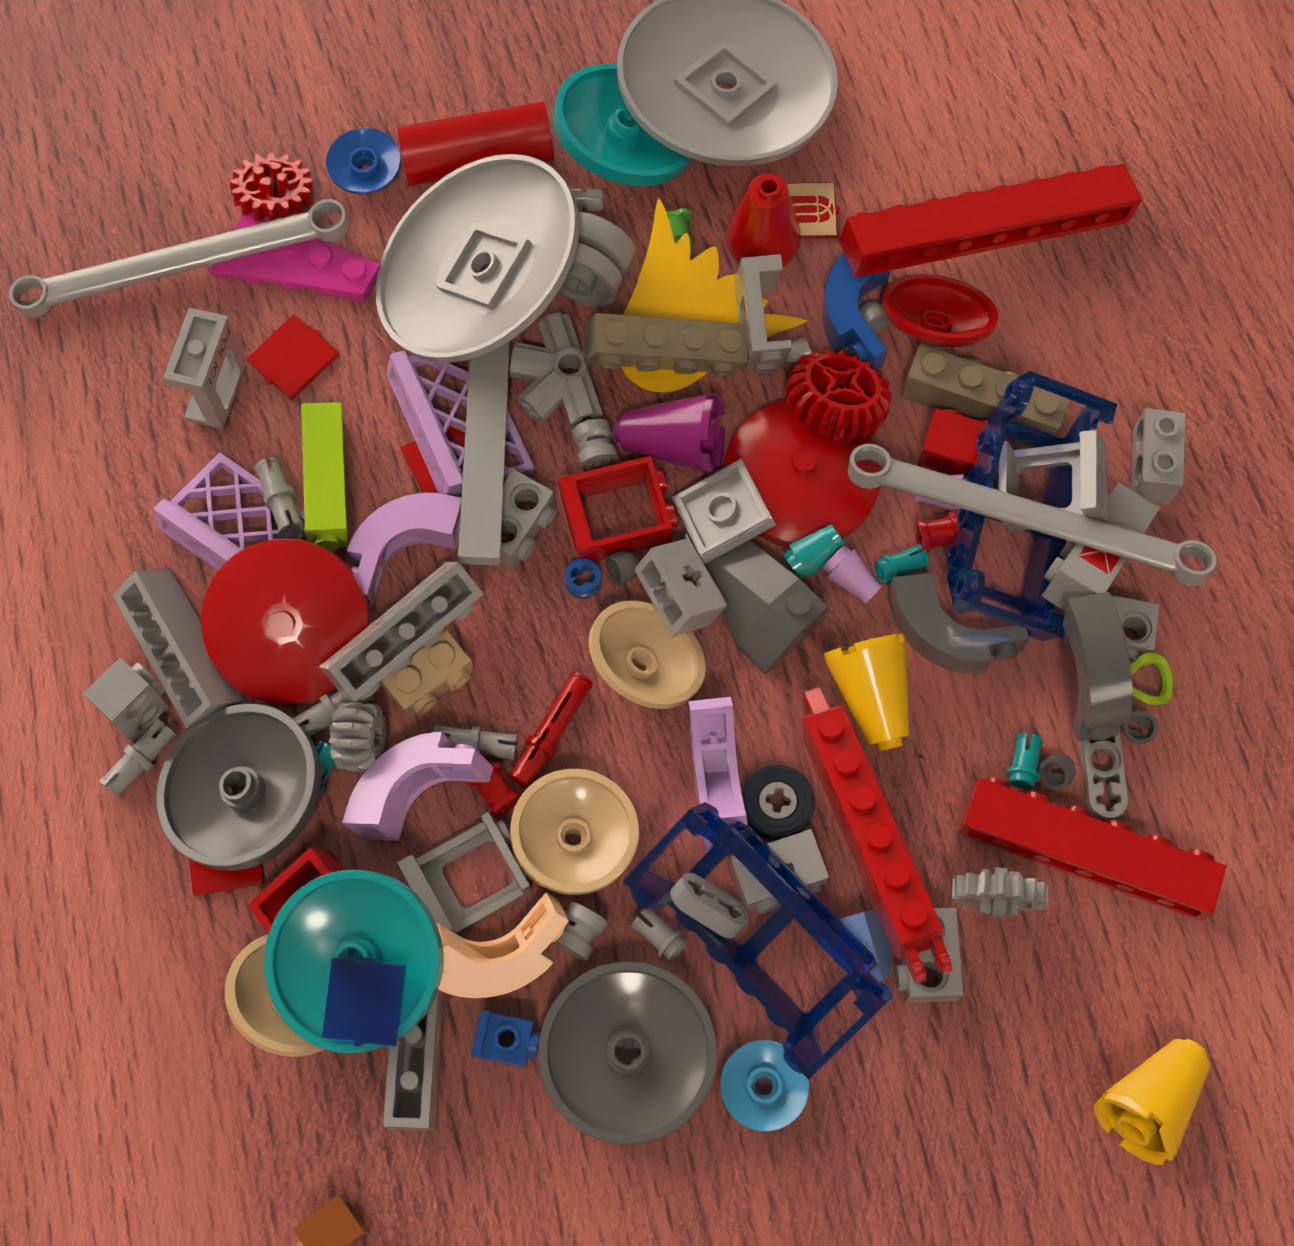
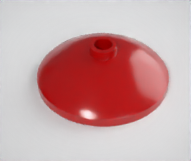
M915 274L898 278L886 287L882 298L883 310L896 328L906 335L932 346L961 347L972 345L990 336L995 330L998 321L997 308L987 295L965 282L940 275Z

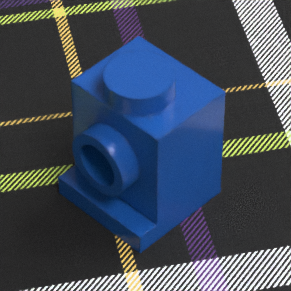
M481 1010L471 1055L477 1060L526 1069L528 1059L536 1060L541 1033L534 1032L535 1024L533 1021ZM506 1031L515 1034V1042L510 1047H502L499 1044L500 1035Z

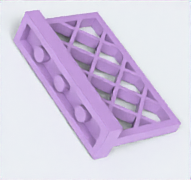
M405 350L392 353L389 356L386 376L439 494L460 497L463 482L461 466L464 462V448L448 441L446 433L450 426L463 432L466 431V422L455 418V415L460 405L467 407V397L465 395L468 391L469 372L452 365V362L428 361L414 355L407 357ZM428 364L441 371L434 383L419 376L416 367ZM446 373L466 381L460 394L440 385ZM435 394L456 402L450 415L433 407L431 401ZM507 409L506 437H508L509 441L505 440V451L516 455L520 465L510 468L504 466V481L513 469L525 476L533 474L535 469Z
M220 452L170 502L164 498L153 508L160 531L217 571L232 556L245 549V542L295 537L302 540V537L306 536L305 527L299 534L294 536L291 528H288L290 537L280 536L278 529L272 530L271 515H273V512L266 505L242 508L240 494L259 493L262 496L264 495L265 491L261 480ZM223 468L234 476L235 485L211 487V478ZM236 495L237 509L213 511L212 497ZM207 497L208 512L190 513L182 508L190 499ZM295 504L300 519L305 525L304 510ZM266 516L268 530L244 533L243 518ZM238 519L239 533L221 535L215 531L214 521ZM234 543H240V548Z

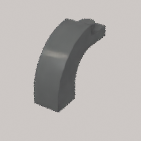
M933 573L892 578L888 589V597L892 615L900 633H904L906 641L916 652L938 666L962 673H984L991 662V656H994L995 660L1015 658L1022 652L1029 641L1026 624L990 629H972L952 620L940 605Z
M1110 592L1068 598L1063 627L1074 654L1079 683V698L1073 731L1077 741L1090 739L1104 740L1118 735L1120 726L1130 724L1133 701L1132 675L1124 630Z

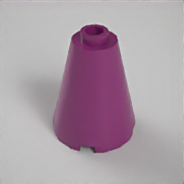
M705 394L624 411L621 419H616L615 441L620 442L624 451L646 457L652 456L653 459L714 474L717 472L715 468H720L725 445V427H720L718 415H725L722 397L719 394Z

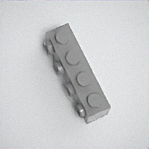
M445 562L319 667L345 699L356 702L358 699L363 701L380 688L379 682L390 672L396 674L405 668L413 659L411 655L421 646L428 647L436 642L444 634L442 629L454 619L459 621L467 616L476 607L474 602L484 594L459 562Z

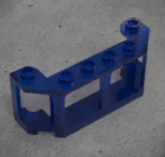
M1032 371L1025 373L1007 385L1002 399L985 428L980 432L976 441V450L979 451L976 464L970 470L966 481L993 488L1005 438L1030 448L1080 442V432L1097 430L1099 421L1106 424L1113 423L1117 403ZM1034 386L1086 405L1064 438L1056 437L1012 420L1020 416L1026 409ZM1068 465L1052 467L1043 504L1056 508H1066L1072 502V467ZM960 509L956 522L959 527L957 539L952 544L947 556V564L950 565L947 581L954 611L958 613L968 611L979 612L1027 629L1029 637L1042 642L1062 637L1064 616L1054 613L1053 610L1059 607L1043 598L1042 594L1050 584V581L1045 579L1044 576L1057 556L1061 559L1063 558L1059 554L1065 547L1067 540L1034 530H1024L1032 535L1033 546L1021 594L1019 597H1015L986 587L984 572L972 569L985 517L1000 523L1002 522L998 519ZM984 598L1017 610L1021 615L984 603L981 599Z
M704 802L690 808L623 882L630 888L632 898L641 907L660 910L669 905L676 912L678 922L688 931L697 934L706 944L705 948L708 954L715 961L725 964L736 976L735 980L738 986L745 993L755 996L766 1008L767 1016L776 1026L785 1028L790 1033L782 1042L784 1060L794 1071L803 1073L809 1080L893 995L888 985L880 984L870 973L878 964L869 949L751 827L739 820L733 827H729L718 816L717 808ZM685 829L694 837L697 835L703 836L714 845L688 873H694L705 879L731 852L782 905L745 944H739L734 938H725L682 912L674 904L670 894L672 887L676 883L647 870ZM793 919L847 973L808 1012L802 1011L757 962L759 954ZM852 990L856 997L853 1003L863 1015L823 1054L816 1037V1026Z

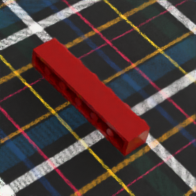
M995 777L979 778L972 787L957 834L1199 921H1203L1214 914L1227 865L1214 861L1215 857L1212 854L1195 849L1188 852L1173 847L1174 843L1162 836H1142L1132 832L1131 826L1120 821L1109 820L1106 823L1091 817L1092 814L1086 809L1077 806L1063 808L1050 803L1051 799L1044 794L1028 791L1026 794L1010 789V784Z

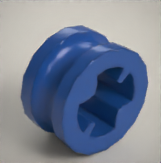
M585 558L577 559L571 562L566 569V588L571 595L579 599H589L598 593L602 583L601 572L596 563ZM585 571L589 572L590 580L593 582H584L582 587L577 586L574 575L582 576Z

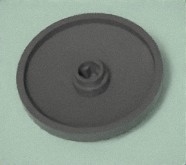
M239 704L217 710L190 727L173 746L163 764L156 793V807L161 827L166 837L178 851L205 867L234 871L260 865L274 858L290 846L309 822L316 808L321 788L319 755L307 732L291 717L275 708L259 704Z
M610 963L580 975L555 999L547 1013L540 1034L539 1066L543 1083L553 1104L564 1118L578 1130L607 1143L619 1145L643 1144L658 1140L676 1131L695 1114L703 1103L712 1084L716 1069V1036L712 1021L704 1004L697 994L680 978L667 970L647 963Z

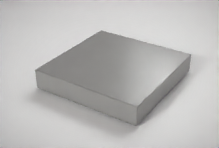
M742 459L672 496L692 541L705 564L776 525Z

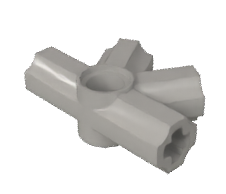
M560 312L546 315L537 324L544 347L517 342L513 348L509 369L510 377L532 382L517 397L518 403L525 410L526 414L533 420L541 423L563 404L571 429L586 420L604 419L587 364H584V353L581 351L570 315ZM567 368L578 370V372L569 375L562 371Z

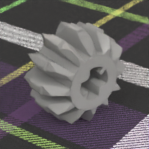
M364 701L341 703L337 710L334 711L332 715L333 723L329 727L331 732L328 741L331 744L330 755L334 759L337 768L353 772H365L383 754V749L386 746L385 735L387 731L384 726L386 719L379 705Z

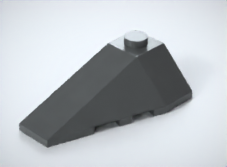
M689 532L683 535V539L689 538L697 551ZM751 540L744 542L706 564L703 561L728 605L721 613L731 630V635L737 647L765 675L823 623L828 606L797 576Z

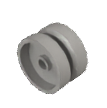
M579 212L580 233L578 247L570 271L558 293L580 304L593 307L608 306L616 299L622 285V276L627 274L634 259L636 249L627 234L610 221L594 214Z

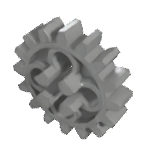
M995 867L994 875L993 871L989 869H982L981 875L966 873V876L956 875V878H953L952 900H954V903L964 904V907H978L980 914H991L992 910L993 918H1004L1006 911L1007 916L1017 917L1018 911L1033 912V910L1042 911L1044 908H1047L1048 886H1046L1045 882H1037L1035 878L1024 879L1020 872L1016 871L1009 872V876H1007L1008 868Z

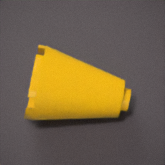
M904 633L854 643V646L848 647L846 651H842L840 647L824 653L825 663L868 745L877 744L879 752L903 746L901 738L909 736L907 651Z
M1190 1039L1172 1040L1100 1095L1094 1104V1112L1101 1127L1107 1133L1113 1128L1123 1137L1119 1145L1139 1159L1155 1165H1163L1166 1159L1170 1163L1178 1153L1210 1070V1062L1206 1051L1201 1045Z

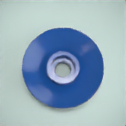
M357 128L343 133L331 144L326 155L327 171L334 184L346 192L359 195L372 194L386 188L397 177L401 166V155L396 142L386 133L373 128ZM364 166H370L367 169H361Z

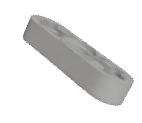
M1120 730L1118 735L1107 738L1110 741H1105V739L1094 743H1089V741L1094 739L1078 741L1086 810L1092 814V818L1106 823L1109 820H1116L1126 810L1128 805ZM1104 751L1108 753L1113 761L1112 769L1106 772L1097 770L1091 763L1093 752ZM1114 779L1115 782H1110L1106 786L1108 799L1115 800L1116 804L1109 811H1106L1105 805L1098 804L1097 799L1104 793L1103 782Z

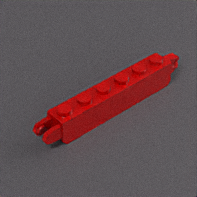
M820 687L804 692L805 699L803 701L808 715L803 716L801 720L806 749L895 956L899 960L904 958L915 983L927 980L926 969L918 953L929 949L934 958L935 965L941 974L953 971L951 959L942 940L943 927L843 705L829 708Z

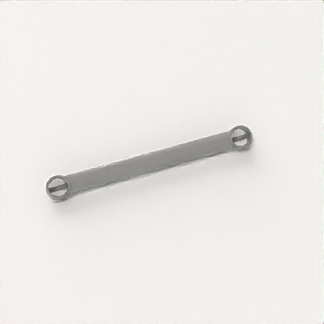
M323 199L316 202L310 211L45 279L35 275H25L12 283L9 289V298L14 307L23 316L37 318L48 312L52 305L315 238L325 242H335L347 234L349 219L341 203L333 199ZM335 212L342 216L341 220L333 225L320 226L316 224L318 219L326 213ZM31 288L43 289L39 300H20L22 295Z
M875 444L860 445L853 450L850 456L847 473L850 480L862 488L872 489L885 485L1170 571L1171 575L1178 582L1186 586L1204 584L1217 564L1214 551L1203 542L1188 540L1183 541L1181 544L1173 543L890 458L889 453L884 448ZM864 459L873 460L883 470L877 473H867L858 468L856 462ZM1184 555L1196 557L1204 564L1205 569L1191 570L1182 564L1179 557Z

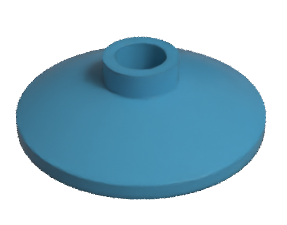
M758 1040L741 1046L729 1057L721 1074L720 1090L726 1109L737 1122L755 1131L769 1132L788 1126L801 1114L809 1095V1079L803 1062L794 1051L775 1041ZM767 1079L772 1085L771 1093L760 1095L755 1088L756 1081Z

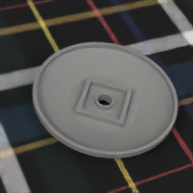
M656 0L641 11L630 23L624 33L618 52V86L624 103L633 118L651 137L662 145L681 155L704 163L722 166H753L787 157L810 143L819 134L831 115L836 99L838 75L836 63L827 42L806 17L781 0ZM717 83H730L734 88L722 89Z
M505 154L482 158L464 165L443 177L423 193L394 229L382 254L381 267L377 273L376 305L382 325L389 336L404 350L418 358L434 362H457L491 352L508 343L529 327L544 312L562 287L578 247L580 233L579 211L575 197L565 180L557 171L541 160L524 155ZM484 264H489V266L484 271L480 272V269Z

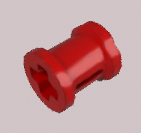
M955 511L947 513V517L925 522L921 518L914 521L916 543L922 545V551H926L927 554L930 553L931 549L951 544L955 548L963 546V529Z
M493 763L491 764L493 770L490 782H469L468 786L472 791H478L489 806V814L492 819H497L512 810L522 794L519 791H514L501 774L503 768L500 764Z

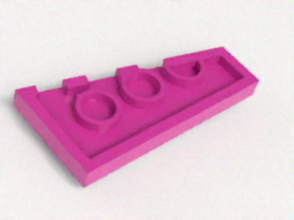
M253 212L245 216L242 215L234 230L269 222V218L263 216L261 220L255 221ZM315 238L213 264L210 271L213 277L227 279V276L243 278L246 283L260 285L262 281L281 284L283 289L297 291L299 287L316 290L317 294L365 302L376 283L377 273L381 265L373 260Z

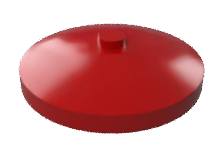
M787 400L769 404L754 412L733 434L726 451L724 468L739 459L743 460L776 524L757 536L773 544L790 548V544L822 528H826L830 524L834 526L843 539L854 533L872 512L880 490V486L867 489L855 485L847 473L853 450L863 444H875L870 434L866 436L864 441L855 437L850 443L846 442L842 437H839L835 442L829 435L823 434L819 437L818 431L814 429L805 430L804 421L794 420V412L787 409ZM864 459L856 462L857 467L867 473L882 471V467L873 460Z
M289 538L259 542L232 556L222 565L210 582L205 593L201 611V629L205 648L219 673L244 694L275 704H296L311 701L336 688L319 666L370 625L367 598L362 585L351 568L337 555L320 545L305 540Z

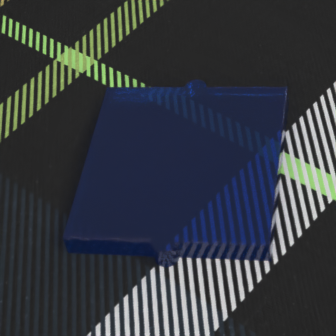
M332 957L322 1038L352 1041L356 1047L363 1046L365 1043L397 1046L406 965L375 962L373 957H366L364 960Z

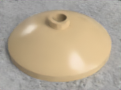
M642 601L615 603L603 610L591 627L589 651L592 661L605 682L624 698L645 707L668 709L686 703L700 689L705 677L706 664L697 638L692 631L672 637L654 604Z
M563 769L539 778L524 791L512 814L510 838L518 863L531 879L541 886L558 893L580 895L596 892L609 886L625 872L636 852L639 824L636 811L629 797L612 780L590 770ZM569 834H575L580 838L581 842L577 845H570L566 842L565 837Z
M269 934L254 940L236 956L225 982V1004L234 1026L253 1045L272 1054L299 1057L324 1050L297 1035L279 1015L269 995L264 972L265 947Z

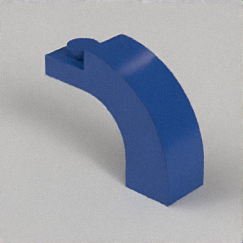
M843 252L832 267L826 284L822 307L824 332L835 353L848 346L851 357L857 354L858 360L862 362L871 361V369L879 370L883 368L888 349L862 317L858 303L867 293L889 280L891 271L854 278Z

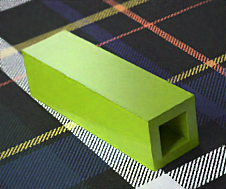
M341 402L301 403L306 541L320 545L329 551H334L341 547H348Z

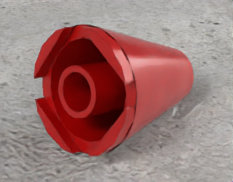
M766 173L754 178L728 223L726 230L727 248L733 259L739 264L741 258L781 254L782 267H784L792 260V257L799 249L801 242L800 226L788 186L778 175Z

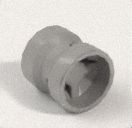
M586 420L572 429L574 444L580 448L578 460L583 471L615 465L618 462L616 447L610 443L612 431L607 420Z
M571 902L565 912L569 922L566 924L560 938L553 942V944L568 954L587 962L593 952L592 943L594 938L603 934L608 922L590 909Z

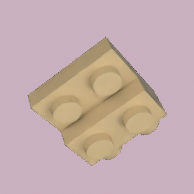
M446 630L436 642L428 647L421 646L411 655L412 661L396 674L390 672L379 683L405 716L410 719L415 714L420 716L431 710L436 705L437 698L447 690L455 691L462 687L470 679V673L474 671L470 658Z

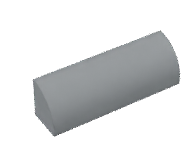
M135 570L117 589L113 597L186 729L217 710L244 704L246 700L242 693L219 673L211 661L203 641L201 621L172 570Z

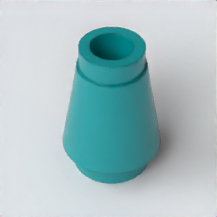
M830 524L826 528H822L790 544L789 547L791 549L783 555L795 573L803 580L808 575L813 577L840 549L839 547L845 544V541L834 526Z

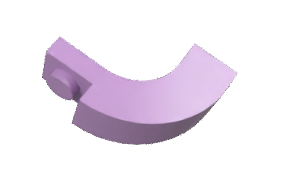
M417 493L403 496L378 508L360 525L350 541L347 552L352 564L355 565L352 571L362 585L369 608L373 609L387 563L398 551L407 546L420 543L456 549L460 533L462 498L439 493Z
M731 697L689 701L691 727L689 729L693 771L706 855L749 850L747 815L738 774Z
M432 732L411 737L384 752L375 760L372 767L365 771L350 796L342 823L362 839L399 841L407 812L414 800L424 790L445 781L490 782L493 766L480 754L477 748L466 744L455 745L442 732Z

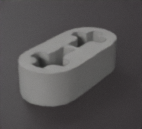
M694 873L684 874L670 891L674 904L682 912L725 938L735 937L749 921L746 909L738 900Z

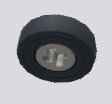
M768 765L755 771L745 782L741 792L747 815V826L758 836L772 841L801 833L810 823L815 810L814 791L808 779L798 770L785 765ZM775 792H780L783 800L789 802V806H782L780 812L772 811V804L766 803V798H773Z

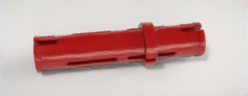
M575 671L570 672L567 681L550 706L534 735H528L524 742L527 747L513 770L508 774V777L519 786L527 789L536 780L546 761L554 758L557 753L555 746L572 721L588 691L593 687V682L586 676Z

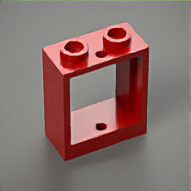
M652 456L558 478L560 496L578 559L585 558L595 562L606 559L608 555L617 551L627 550L635 552L672 542V530L674 527H678L677 517L673 504L666 505L662 493L667 491L665 475L662 468L655 469ZM644 483L656 526L592 541L581 498Z

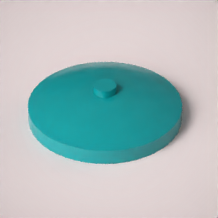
M597 64L582 68L570 75L561 85L553 107V126L564 149L587 170L602 178L620 184L653 186L677 178L690 166L693 159L662 145L651 137L633 118L620 93L617 80V64Z
M368 870L332 872L320 876L301 887L287 900L277 914L271 926L265 947V979L269 995L279 1015L301 1038L317 1047L339 1053L372 1051L387 1046L408 1034L430 1009L437 995L443 973L441 936L435 919L427 905L411 888L399 880Z

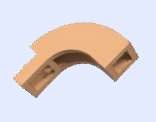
M546 892L515 929L505 936L492 941H470L458 936L438 923L437 926L443 946V973L438 990L458 997L488 998L515 991L538 978L554 963L547 946L560 938L566 924L569 922L560 901Z

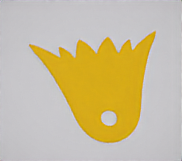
M660 198L657 199L647 254L636 287L623 315L739 323L734 283L736 274L717 279L719 254L715 246L690 260L691 244L689 235L685 233L676 244L674 243L670 221ZM762 299V300H763V308H764V307L766 306V304L768 303V300H767V299ZM764 314L767 338L807 322V320L793 316ZM621 367L624 374L637 386L652 392L662 393L673 392L687 387L708 373L678 374L674 370L666 369L643 372L638 371L635 367Z

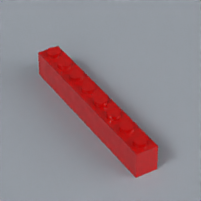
M1125 163L1114 166L1102 165L1093 170L1078 173L1067 172L1047 179L1035 178L1026 183L1010 186L999 185L990 190L974 193L967 191L958 196L943 199L931 198L922 203L907 206L895 205L886 210L876 212H859L847 217L839 242L853 276L857 278L1129 223L1143 199Z

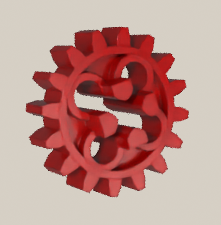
M270 152L267 159H262L260 155L256 154L254 155L255 162L250 163L243 160L241 161L242 170L233 169L232 171L233 179L230 180V189L234 206H241V212L244 216L253 212L255 221L261 220L263 216H267L269 221L276 220L277 216H282V218L289 217L291 212L300 214L303 213L302 205H311V195H314L310 170L309 168L302 167L301 160L291 163L288 154L283 155L281 159L275 158L274 152Z

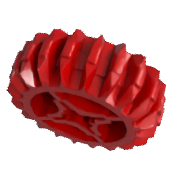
M826 349L823 354L818 351H812L810 356H802L800 361L791 369L785 387V398L788 402L787 409L794 412V420L805 422V430L814 429L818 431L819 437L823 434L829 435L834 442L839 437H842L848 443L855 437L864 441L867 435H874L888 416L892 393L888 390L889 381L881 378L882 371L871 369V361L862 362L858 360L857 354L853 357L847 356L843 350L838 354H834L830 349Z

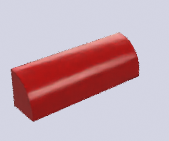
M544 101L396 127L408 186L439 181L464 165L495 155H524L543 162L554 160L550 127Z

